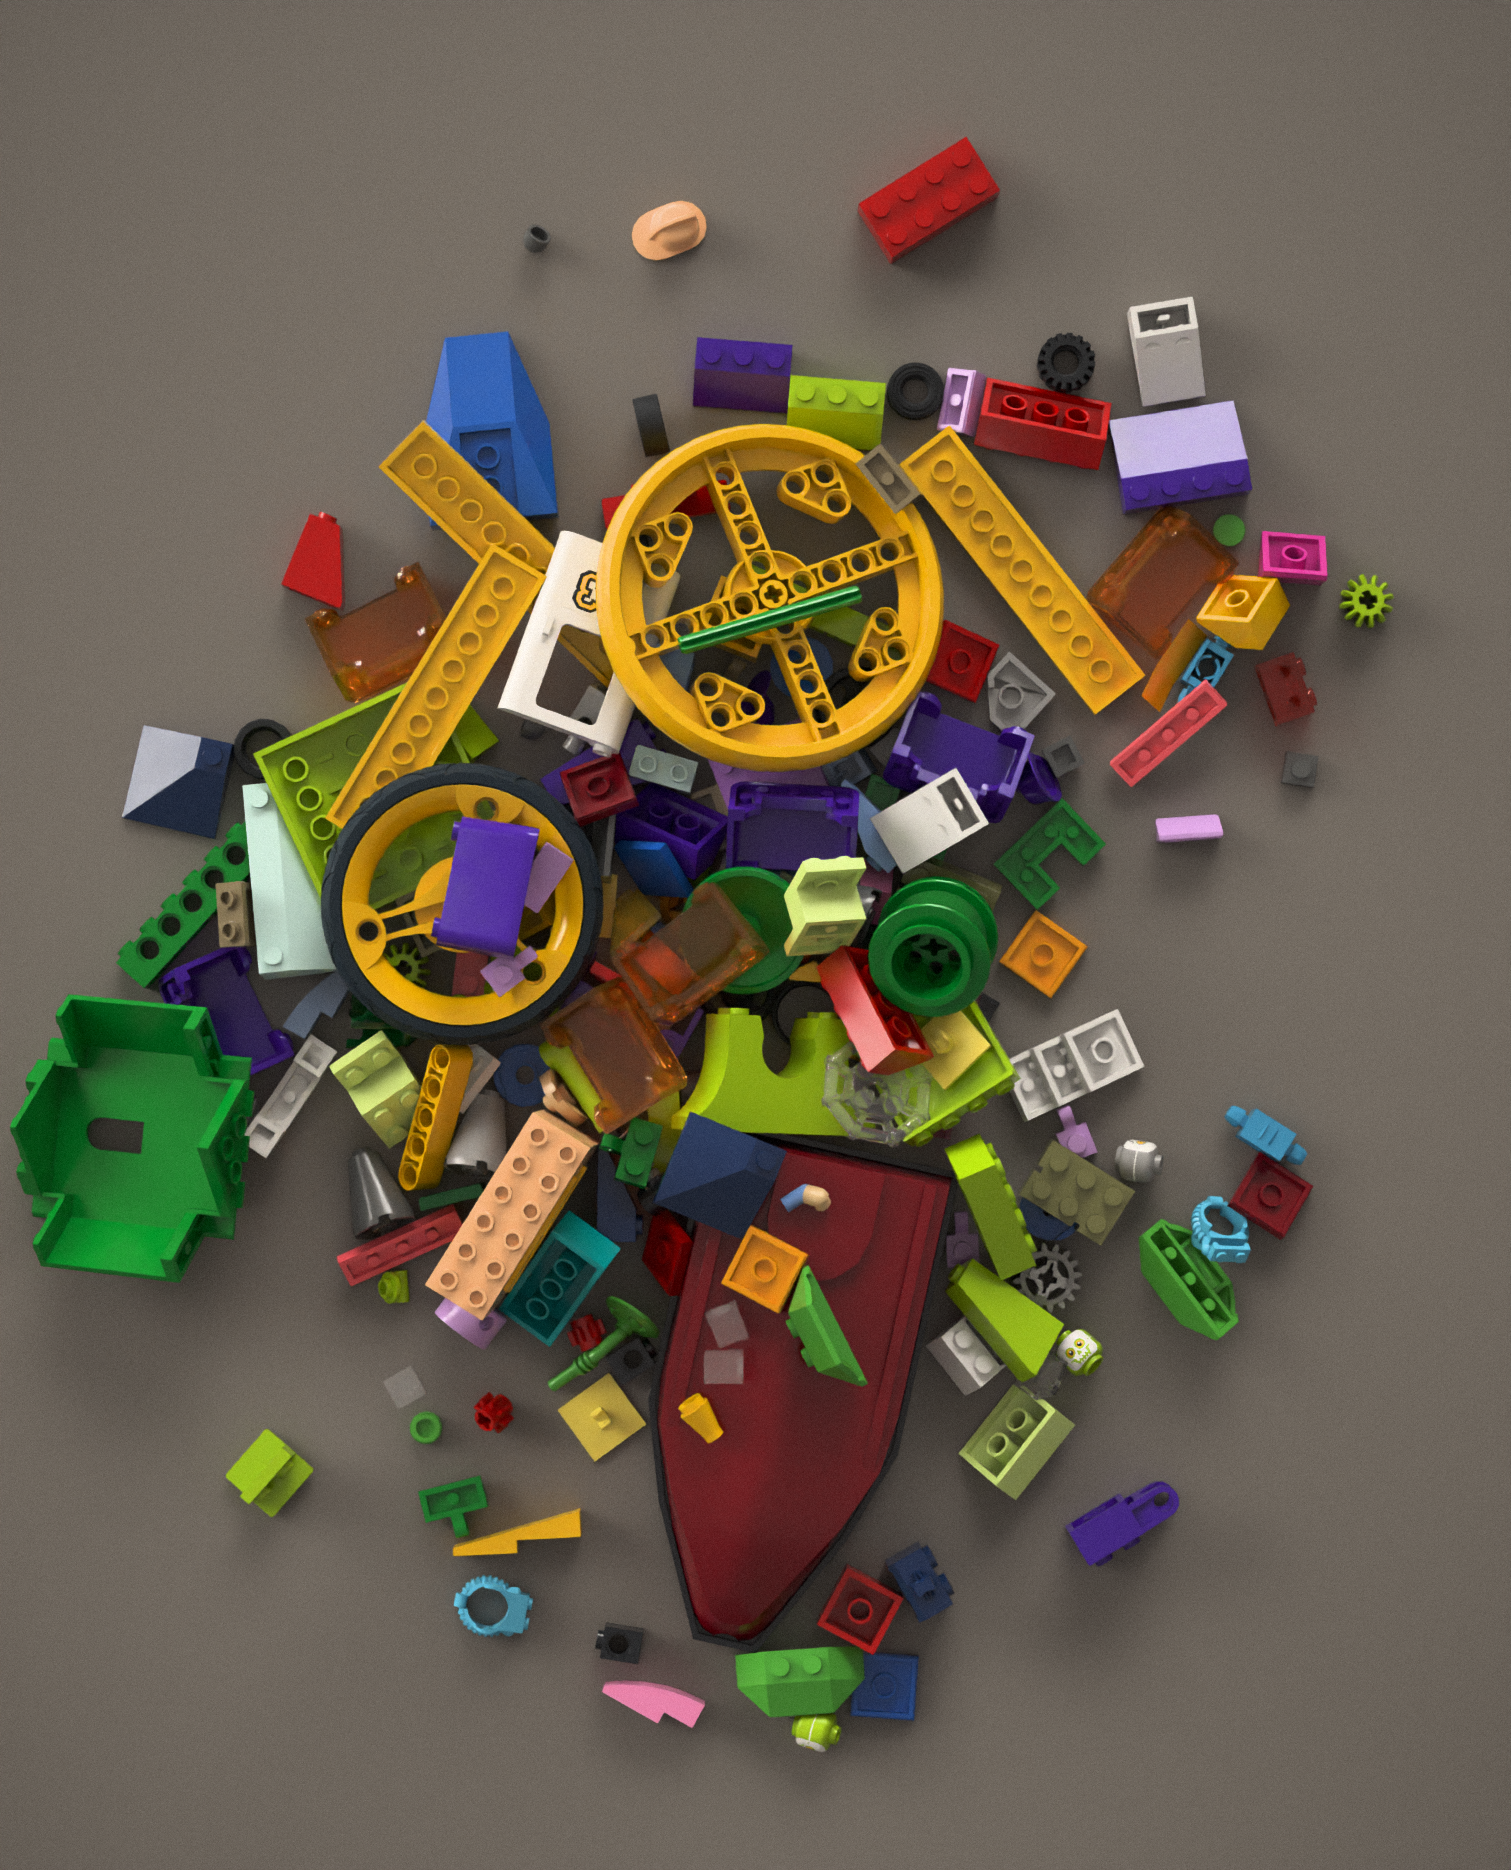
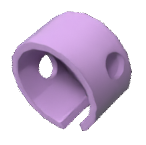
M447 1298L443 1300L434 1312L454 1331L483 1350L488 1347L507 1321L506 1316L497 1308L482 1321Z

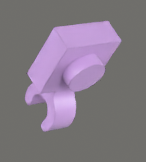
M528 946L515 956L513 961L496 958L481 969L480 972L496 994L501 997L526 978L521 969L535 960L538 955L531 946Z
M1068 1104L1057 1108L1056 1111L1064 1129L1055 1133L1059 1144L1082 1158L1096 1153L1097 1149L1086 1122L1076 1125Z
M967 1211L954 1212L955 1234L946 1235L947 1267L952 1268L958 1263L962 1265L972 1258L979 1263L978 1233L968 1234Z

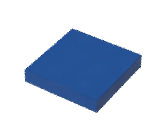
M620 840L615 845V851L642 895L688 898L693 892L692 885L666 843Z
M863 1651L865 1679L851 1695L850 1716L914 1721L919 1656L875 1652L872 1655L867 1651Z

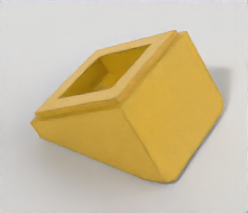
M813 960L798 967L790 975L789 979L821 983V977L816 969L818 966L817 961Z

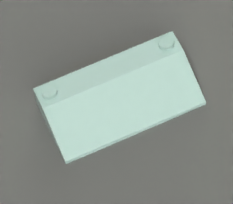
M267 783L242 785L259 974L265 980L336 972L337 969L330 956L322 927L321 899Z

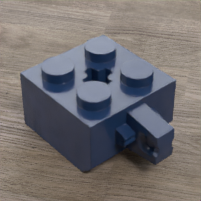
M919 1541L885 1560L888 1570L893 1573L903 1595L914 1609L919 1623L953 1605L951 1595L955 1594L953 1587L944 1573L938 1576L934 1568L938 1566V1563L928 1545L922 1548Z

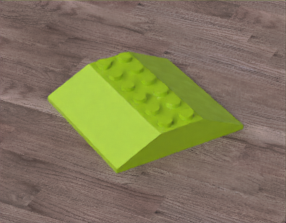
M407 683L253 753L320 899L325 867L333 845L342 828L328 821L325 817ZM455 730L433 766L450 763H470ZM487 800L480 802L477 806V814L482 819H490L494 816ZM461 811L446 812L426 818L405 830L393 841L380 859L372 879L369 895V905L372 908L378 910L396 902L395 899L416 890L419 881L429 868L443 859L454 856L456 841H451L454 821L461 822L462 816H464Z

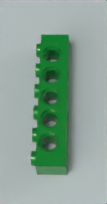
M246 821L242 825L237 822L227 832L225 837L228 840L221 848L215 846L205 856L204 861L207 863L199 872L194 869L182 882L185 885L178 895L172 893L162 903L161 908L163 911L156 919L151 916L140 927L139 931L142 934L134 943L129 940L117 953L120 958L116 964L144 989H149L216 916V888L213 889L208 883L210 873L220 871L224 877L223 883L247 882L250 878ZM236 847H241L245 851V859L239 865L232 864L229 858L230 852ZM193 894H198L202 899V906L196 912L189 911L186 905L187 899ZM175 917L180 922V931L176 935L170 936L165 930V924L167 920ZM150 941L156 942L159 947V953L154 959H148L143 951L144 946Z

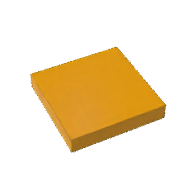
M1035 910L999 960V963L1051 999L1088 946Z
M750 1225L721 1284L779 1314L809 1254L754 1225Z

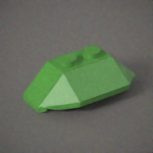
M1160 1219L1139 1237L1141 1273L1181 1325L1211 1339L1218 1340L1239 1322L1238 1314L1235 1313V1297L1232 1282L1216 1261H1209L1202 1254L1201 1250L1192 1245L1191 1235L1193 1231Z
M809 1265L804 1266L788 1309L790 1319L785 1322L793 1338L800 1336L805 1346L800 1352L808 1368L815 1366L819 1373L861 1387L867 1385L868 1382Z
M857 1646L766 1651L735 1655L737 1688L770 1718L835 1713L865 1679L863 1649Z

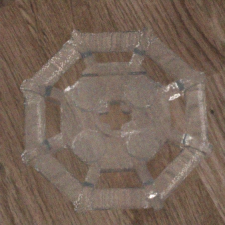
M850 1041L834 1054L827 1055L824 1060L826 1070L824 1095L821 1099L822 1106L829 1109L848 1133L847 1138L852 1141L860 1139L888 1144L891 1148L897 1147L901 1140L931 1119L929 1102L931 1082L934 1080L933 1076L921 1064L908 1068L914 1078L907 1079L904 1070L888 1076L869 1073L862 1066L861 1062L853 1068H849L843 1062L858 1052L855 1045ZM838 1074L844 1077L842 1094L837 1093ZM878 1084L883 1089V1093L877 1098L874 1091L869 1090V1086ZM918 1086L915 1108L908 1104L909 1088ZM840 1103H846L848 1107L852 1106L856 1111L854 1113L857 1117L856 1121L852 1119ZM900 1113L910 1117L900 1126L894 1128L892 1123L894 1117ZM863 1123L880 1124L883 1130L863 1127Z

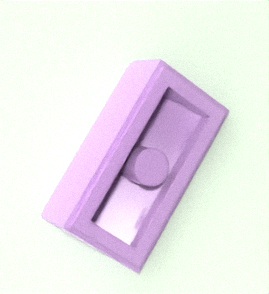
M948 368L937 425L938 431H943L950 425L957 435L975 437L986 382L984 374L975 370Z
M1216 814L1158 818L1155 821L1156 841L1158 843L1219 839L1223 836L1221 822Z

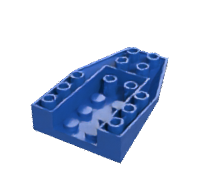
M509 332L445 338L426 422L528 521L559 518L550 423ZM429 516L430 527L432 528V530H443Z

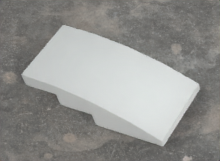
M1116 1009L1010 1058L1011 1063L1021 1078L1014 1083L1015 1087L1010 1093L1023 1121L1026 1122L1145 1066L1119 1010Z

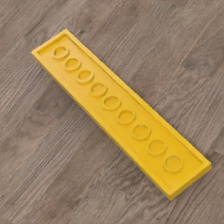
M425 420L379 465V468L478 564L493 543L540 573L546 574L555 547ZM539 591L527 609L530 614L533 611ZM569 625L562 626L557 640L608 688L614 671L605 652L602 638Z
M950 425L899 464L925 496L924 499L1094 715L1145 676Z
M492 543L325 819L343 829L355 811L382 787L408 773L433 766L547 576Z

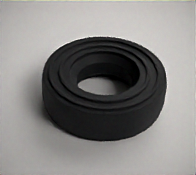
M919 362L907 363L899 367L891 375L887 385V398L891 408L899 416L908 420H922L930 417L938 410L944 396V385L940 375L929 365ZM913 379L921 380L928 389L926 399L916 404L907 401L903 395L904 385Z

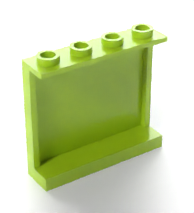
M976 1001L961 1011L990 1043L991 1047L947 1090L940 1086L922 1063L888 1076L868 1072L904 1135L903 1141L912 1147L915 1145L920 1147L933 1139L932 1134L942 1128L947 1130L954 1127L961 1121L959 1117L969 1111L974 1113L981 1110L988 1104V1099L996 1094L1001 1096L1010 1092L1015 1087L1014 1083L1021 1079ZM913 1014L920 1029L933 1018ZM853 1043L849 1044V1047L851 1048L853 1054L860 1059V1055L855 1045Z

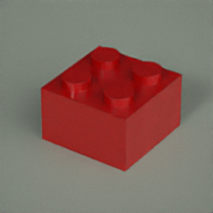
M846 1563L821 1609L816 1623L818 1626L874 1655L904 1599L903 1593Z

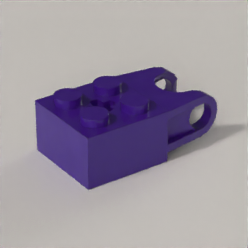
M1155 1481L1125 1498L1120 1493L1065 1527L1087 1564L1091 1566L1095 1563L1099 1567L1113 1558L1112 1553L1121 1547L1124 1550L1132 1548L1141 1541L1139 1536L1172 1516L1179 1507V1498L1177 1493L1167 1483ZM1162 1492L1168 1493V1500L1164 1505H1154V1499L1157 1494Z

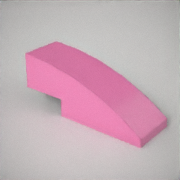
M609 1681L605 1683L602 1692L656 1723L666 1713L693 1728L705 1706L704 1700L688 1692L646 1681Z

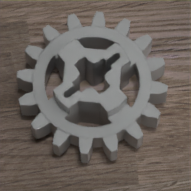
M1041 1243L1040 1251L1032 1253L1034 1260L1047 1256L1044 1264L1020 1272L1019 1277L1012 1279V1283L1020 1284L1021 1288L1017 1291L1025 1294L1027 1298L1034 1301L1041 1308L1042 1305H1046L1048 1312L1051 1313L1053 1312L1054 1304H1058L1061 1309L1065 1308L1063 1301L1065 1298L1071 1301L1075 1300V1297L1070 1292L1072 1289L1080 1290L1081 1286L1075 1283L1074 1280L1081 1277L1082 1273L1073 1270V1267L1078 1264L1076 1259L1067 1260L1070 1251L1065 1250L1060 1254L1058 1253L1059 1245L1054 1244L1052 1249L1048 1250L1046 1244ZM1058 1260L1065 1265L1068 1278L1060 1275L1057 1269ZM1050 1268L1051 1275L1055 1277L1054 1282H1048L1047 1286L1043 1287V1281L1039 1279V1274L1046 1273L1047 1269ZM1026 1278L1032 1279L1036 1284L1035 1295L1028 1289ZM1058 1287L1064 1289L1060 1295L1047 1299L1049 1293Z

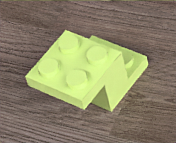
M842 856L828 860L811 858L802 862L784 894L793 930L784 944L787 956L833 953L841 945L850 946L866 920L856 886L866 870L863 857L850 858Z
M381 1030L332 1063L329 1067L335 1077L348 1091L362 1117L390 1149L409 1134L422 1084L407 1060Z

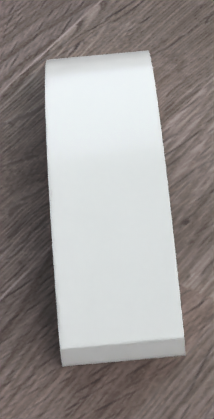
M310 1034L262 1110L255 1116L247 1128L244 1136H250L249 1147L265 1158L269 1156L323 1077L337 1054L336 1050Z

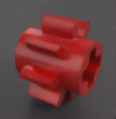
M591 1313L570 1322L572 1331L568 1332L567 1336L572 1347L579 1345L581 1352H584L600 1344L603 1341L601 1335L607 1333L602 1319L595 1321Z
M488 1392L473 1407L476 1410L474 1415L475 1421L485 1431L495 1429L499 1434L514 1420V1417L510 1415L513 1412L512 1403L502 1394H497L493 1397Z

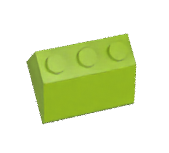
M791 375L787 425L828 435L856 450L872 451L881 443L886 383Z

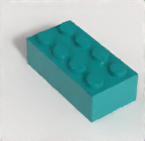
M569 1210L548 1236L512 1291L499 1307V1310L550 1347L567 1326L621 1248Z

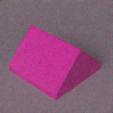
M1262 531L1258 577L1278 578L1279 582L1321 586L1327 581L1325 536Z

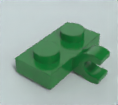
M632 1117L625 1141L614 1135L604 1133L599 1150L620 1155L614 1177L615 1181L645 1189L663 1129L662 1125Z
M481 1475L418 1491L425 1522L428 1523L451 1517L456 1538L470 1534L464 1513L489 1506Z

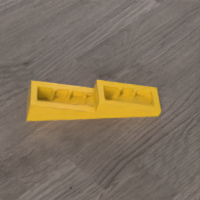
M581 1508L456 1544L453 1547V1556L518 1553L519 1540L581 1537Z

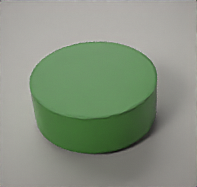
M1232 514L1221 516L1213 525V538L1223 547L1237 545L1245 535L1243 521Z
M430 1411L420 1412L412 1419L410 1424L412 1437L421 1444L435 1442L440 1437L443 1429L439 1416Z

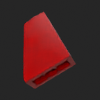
M320 512L318 516L310 514L281 585L284 588L343 611L345 608L343 529L340 525L336 524L338 519L323 512Z

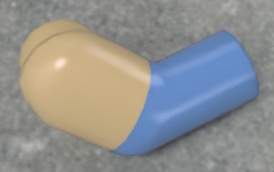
M803 1184L780 1198L788 1212L803 1203L814 1206L817 1211H825L831 1204V1200L828 1197L829 1194L825 1189L809 1184Z

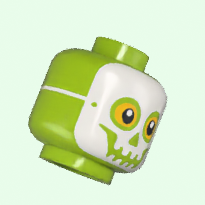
M1077 1329L1073 1332L1067 1330L1056 1342L1059 1346L1056 1352L1057 1360L1074 1376H1081L1083 1374L1089 1376L1103 1362L1102 1345L1085 1329Z
M834 1713L800 1715L794 1718L792 1735L795 1736L798 1745L818 1752H825L830 1748L831 1744L836 1745L841 1735V1726L837 1725V1717Z

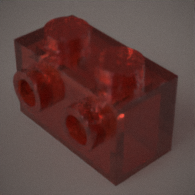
M1294 652L1254 667L1275 727L1315 712L1313 706L1317 705V700L1311 687L1306 688L1302 677L1306 675V669L1301 657L1296 658Z

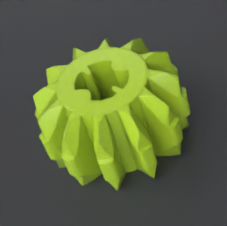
M1364 574L1358 576V584L1350 579L1347 582V586L1351 591L1342 590L1340 592V596L1348 601L1340 603L1339 609H1350V612L1344 616V619L1348 621L1353 616H1356L1355 627L1357 628L1361 627L1364 619L1366 626L1369 629L1373 628L1375 624L1374 618L1379 623H1383L1386 621V618L1382 612L1390 613L1393 610V607L1384 602L1392 600L1394 596L1390 593L1383 595L1382 591L1388 587V584L1384 582L1377 587L1378 576L1376 575L1370 578L1368 584ZM1363 594H1366L1367 599H1373V603L1369 606L1370 609H1367L1365 604L1360 605L1359 600L1364 597Z
M403 943L402 954L399 953L396 945L390 946V950L394 955L392 958L388 954L383 953L395 969L396 966H402L403 961H407V966L412 967L411 974H406L405 978L412 983L416 982L418 985L426 987L427 983L419 977L420 974L431 975V970L421 969L420 966L428 963L429 958L424 957L417 960L416 958L420 954L417 947L412 951L411 955H409L410 947L408 943Z

